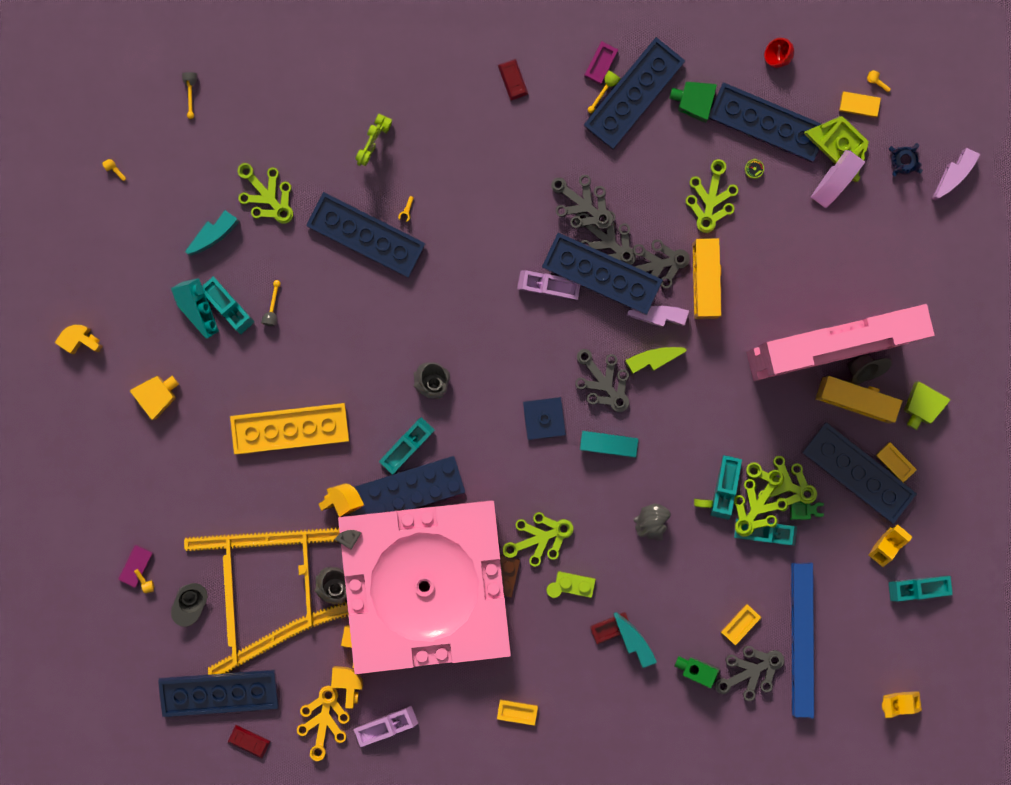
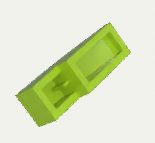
M682 347L658 348L637 354L624 362L631 374L647 365L654 371L687 350Z

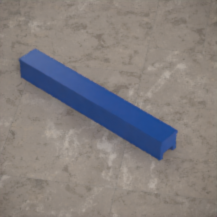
M812 562L791 563L792 715L794 717L814 718Z

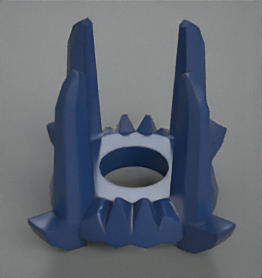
M918 143L912 148L904 146L894 148L890 146L889 151L893 154L891 162L895 169L892 173L893 176H896L898 173L909 174L913 171L919 174L922 173L923 170L920 168L922 164L919 162L916 152L920 146ZM902 155L910 156L911 162L909 165L901 163Z

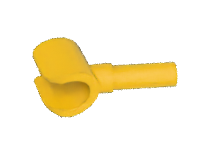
M875 70L869 71L867 76L868 82L879 85L887 92L891 90V88L878 79L880 76L879 72Z
M112 159L102 162L107 172L113 169L122 181L126 180V177L118 170Z
M409 196L404 211L401 212L398 216L399 220L401 219V215L403 213L407 214L408 216L406 222L410 220L411 216L409 212L414 197Z
M136 569L134 573L141 582L143 592H154L155 586L153 581L146 582L140 571Z

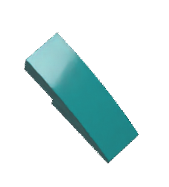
M224 210L214 225L208 221L205 223L185 252L192 256L214 246L226 237L240 221Z
M214 276L203 285L207 299L239 334H242L255 322Z
M421 417L383 456L379 463L393 475L429 438L435 429Z
M582 431L579 450L636 457L639 438Z
M723 455L710 516L730 519L737 492L742 459Z
M777 524L773 528L765 526L754 529L753 533L747 537L740 536L735 530L734 538L795 545L797 526ZM743 525L742 530H747L748 525Z
M951 576L888 582L890 601L899 602L953 595Z
M617 612L613 613L628 653L636 651L642 668L657 663L648 643L636 627Z

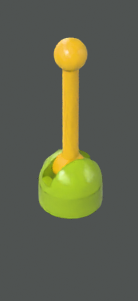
M611 71L606 73L604 78L606 85L592 106L588 107L589 113H594L596 105L608 87L617 85L621 80L619 76Z

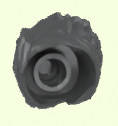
M423 363L414 372L413 387L427 398H443L451 378L450 373L438 363Z
M656 503L642 507L640 514L633 520L637 523L635 526L637 535L647 537L650 540H663V534L667 530L664 523L671 517L670 511Z
M325 567L315 578L316 588L314 591L328 603L342 604L347 599L344 571L338 567Z

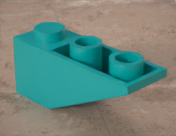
M199 278L181 282L171 288L178 308L206 339L219 332Z

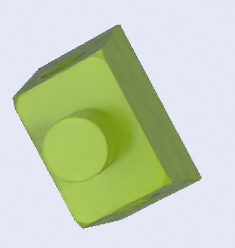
M919 381L914 382L904 409L905 412L912 415L907 425L917 430L922 421L926 424H931L949 403L950 399Z

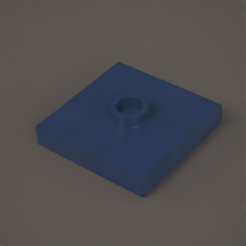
M561 397L523 402L528 440L566 435Z

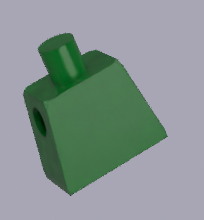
M686 82L683 90L672 88L669 99L680 101L678 111L706 123L717 85Z
M678 656L674 667L684 671L683 676L709 688L713 687L720 671L719 668L693 657L687 660ZM693 665L699 668L698 674L692 672L691 668Z

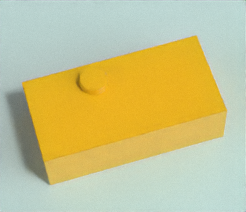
M719 238L696 239L692 243L694 319H717L721 316Z
M831 376L822 377L815 398L816 400L885 423L896 422L903 401L879 393L880 389L868 386L867 389Z

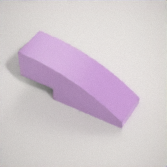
M968 148L962 150L957 163L951 162L947 165L932 199L937 200L955 188L974 167L980 154Z
M845 150L836 165L831 166L811 195V198L824 208H827L851 182L865 161L852 151Z
M522 270L520 271L517 290L578 300L580 285L560 276Z
M651 306L647 315L636 310H629L626 316L663 328L665 321L684 326L689 310L670 306Z
M412 706L361 725L355 728L354 732L360 747L413 728L419 723Z

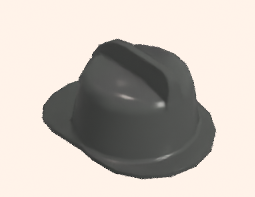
M868 355L857 357L847 364L853 376L851 383L858 385L883 375L890 369L892 362L889 358L874 360Z
M191 583L182 586L177 591L171 608V618L175 624L186 627L197 621L208 597L204 586Z

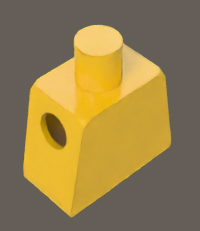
M173 375L165 381L160 376H156L131 389L130 392L151 420H156L176 399L171 390L177 387L179 382Z

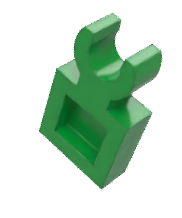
M799 501L791 504L790 520H810L811 514L815 517H823L824 513H818L816 509L818 506H824V503L818 502L811 506V503L805 504Z

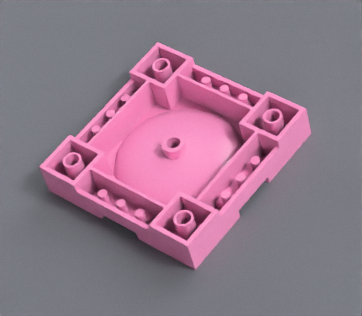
M924 304L843 325L769 341L746 353L753 381L903 346L909 344V342L926 339L935 335L928 306Z
M494 500L338 517L340 533L346 530L361 532L352 549L341 544L355 674L511 656ZM427 581L430 584V588L427 591H421L419 589L420 582Z

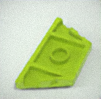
M839 116L804 132L835 164L845 150L852 151L862 160L865 159L864 154L867 151L869 141L843 116ZM860 170L852 179L854 182H858L860 180Z

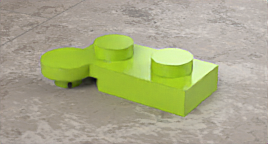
M558 571L556 582H552L547 586V594L552 598H556L561 595V592L592 598L596 579Z

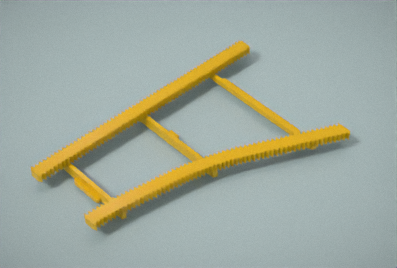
M336 527L334 530L333 528L331 530L324 528L323 531L321 528L319 531L318 529L315 531L314 529L311 531L310 529L308 531L304 529V532L302 530L300 532L298 530L296 532L294 530L292 532L290 530L289 532L281 531V533L277 531V534L275 531L273 534L272 532L269 534L268 532L265 534L264 532L262 534L258 532V535L256 532L254 535L252 533L250 535L249 533L241 535L240 533L239 535L235 534V536L231 534V537L229 534L227 537L226 535L223 537L222 535H216V537L209 535L208 538L207 536H204V538L203 536L200 538L199 536L197 538L194 536L193 538L189 537V539L185 537L184 549L186 552L188 550L192 551V549L194 551L196 549L198 551L200 549L211 550V548L215 550L216 547L218 550L219 547L220 549L224 547L227 554L223 556L227 637L228 646L232 647V657L229 655L228 658L225 657V660L222 659L221 662L218 661V664L215 663V666H209L208 675L223 674L226 671L230 672V670L236 668V665L239 667L240 664L243 665V662L246 663V660L250 661V658L253 659V656L257 657L260 653L263 654V650L266 652L267 649L270 650V647L273 648V645L277 646V643L280 644V641L284 642L287 638L290 639V636L293 637V634L296 636V632L299 634L300 631H306V628L309 629V627H315L316 624H322V621L326 623V621L329 622V619L332 621V619L336 620V617L339 619V616L343 618V616L346 617V614L347 616L349 615L347 602H345V605L342 603L341 606L340 604L338 606L334 605V608L332 606L331 608L327 607V610L325 608L323 611L320 609V612L317 610L316 613L313 612V615L311 611L307 541L309 544L311 541L312 543L315 541L316 543L318 541L320 543L324 541L325 543L326 540L330 542V539L333 542L340 534L339 528L338 530ZM288 542L290 545L292 542L295 545L296 542L297 544L301 542L303 544L304 565H298L299 575H305L306 617H299V620L296 619V622L294 620L292 623L289 622V625L286 624V627L283 625L279 630L276 629V632L272 631V634L269 633V636L265 635V637H262V640L259 639V642L256 640L255 643L252 642V645L249 644V647L245 646V649L242 648V651L238 650L237 652L231 547L232 549L234 547L238 548V546L242 548V545L244 548L246 545L247 547L250 545L251 547H257V545L261 547V544L263 547L265 544L266 546L269 544L270 546L273 544L274 546L276 544L279 546L280 543L287 545Z

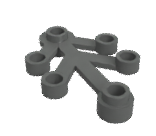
M582 175L579 178V183L583 189V198L568 188L563 178H555L552 181L551 187L555 193H563L578 204L569 207L564 205L557 206L556 214L559 217L563 218L566 215L588 212L593 216L583 219L578 216L573 217L570 221L573 228L579 229L582 226L594 224L601 229L611 226L613 215L610 211L606 210V190L603 186H597L594 189V194L598 198V209L592 206L591 178L588 175ZM584 178L589 179L587 184L582 183ZM557 182L562 183V186L560 188H556L555 185ZM599 189L604 191L602 195H597ZM564 208V214H559V209ZM606 216V221L601 222L600 217ZM576 219L580 220L577 226L573 224Z
M610 211L613 215V223L607 228V234L595 224L581 227H586L601 240L596 242L583 240L581 243H587L589 247L594 249L611 248L616 253L608 254L609 256L629 265L635 262L636 255L633 253V249L629 247L628 233L630 232V226L623 223L618 228L621 234L622 247L615 242L614 220L616 216L614 212ZM584 212V213H578V214L576 215V216H578V217H581V216H585L586 218L590 217L589 214L586 213V212ZM578 219L575 220L576 225L580 223ZM622 226H626L628 228V231L626 233H623L621 231ZM629 253L630 259H624L623 254Z
M659 239L652 241V249L663 252L669 258L660 259L645 250L643 245L636 244L633 247V253L651 262L634 267L645 272L653 270L651 274L658 277L664 267L671 265L667 275L661 278L663 280L669 279L670 282L667 286H664L662 282L661 286L664 288L671 287L672 279L678 269L686 267L690 261L689 254L685 250L678 249L673 251ZM660 242V248H654V243ZM640 246L642 248V252L636 253V247ZM680 255L684 258L681 263L677 261V257Z
M587 349L580 350L577 353V361L580 364H586L599 382L578 378L575 382L578 389L605 390L610 396L603 397L598 396L596 393H590L587 396L588 403L608 404L617 412L626 410L629 406V399L625 395L626 380L629 378L628 371L622 369L617 373L619 383L616 392L612 387L617 357L613 354L606 357L607 367L606 375L604 376L592 361L591 352ZM582 353H586L588 355L587 360L581 359ZM609 357H614L615 362L613 364L608 362ZM620 372L627 374L625 379L620 378ZM579 380L585 382L583 387L578 386L577 382ZM591 395L596 396L595 402L589 400ZM619 398L623 400L621 406L616 404V400Z
M745 646L743 648L744 656L764 660L758 664L729 654L726 657V663L729 666H738L747 670L729 679H717L715 689L721 694H726L730 691L731 686L750 677L747 689L743 692V697L747 701H752L755 698L754 690L760 672L767 669L765 679L761 682L760 688L764 692H770L773 687L771 682L775 670L781 668L784 664V657L781 652L772 650L764 653L755 650L752 646ZM747 648L752 649V653L750 655H746L745 653ZM730 657L735 658V662L733 664H730L728 662V659ZM773 657L778 658V662L775 664L771 662ZM726 683V689L721 690L720 684ZM769 683L770 687L766 690L763 689V684ZM748 691H751L753 694L751 698H746Z

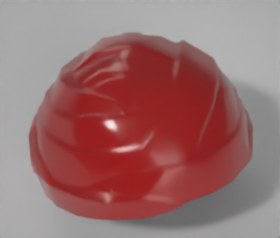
M786 38L772 40L764 53L766 63L774 68L788 65L794 57V47Z

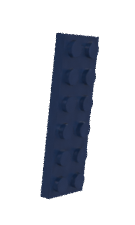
M655 37L583 126L613 150L681 68L685 60Z
M722 83L708 119L807 161L814 162L819 148L804 132L821 125V123L727 83Z
M325 192L322 193L306 224V227L409 278L426 243Z
M557 233L542 265V268L644 315L648 314L663 282V279L561 233Z
M826 422L802 451L805 456L892 524L896 522L917 495L916 492Z
M451 456L355 486L354 488L359 493L364 506L351 513V515L414 509L465 493L455 457Z
M275 670L159 678L158 680L162 717L278 709L279 707Z

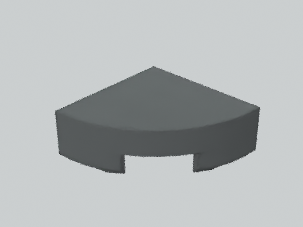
M346 530L341 532L334 540L352 549L361 532Z

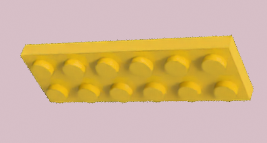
M345 403L230 416L234 454L349 441Z

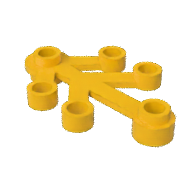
M329 685L324 686L320 690L319 697L308 705H303L300 709L301 715L308 717L311 715L312 710L323 704L321 713L297 727V733L300 736H305L311 728L319 724L316 744L310 750V757L314 761H320L325 757L326 750L323 744L327 725L335 735V740L338 743L344 742L347 737L346 733L340 730L329 714L330 706L337 713L338 720L342 724L350 720V715L338 703L336 688H331ZM331 692L332 698H326L325 693ZM303 708H309V714H304ZM342 714L347 715L348 719L346 721L341 720ZM301 726H304L306 728L305 733H301L299 731V728ZM342 733L344 739L339 740L337 734ZM320 749L322 754L316 755L315 750Z

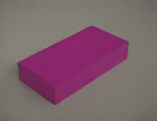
M601 41L584 77L601 85L618 49Z
M135 545L118 580L136 588L140 580L134 571L138 569L143 575L153 552Z

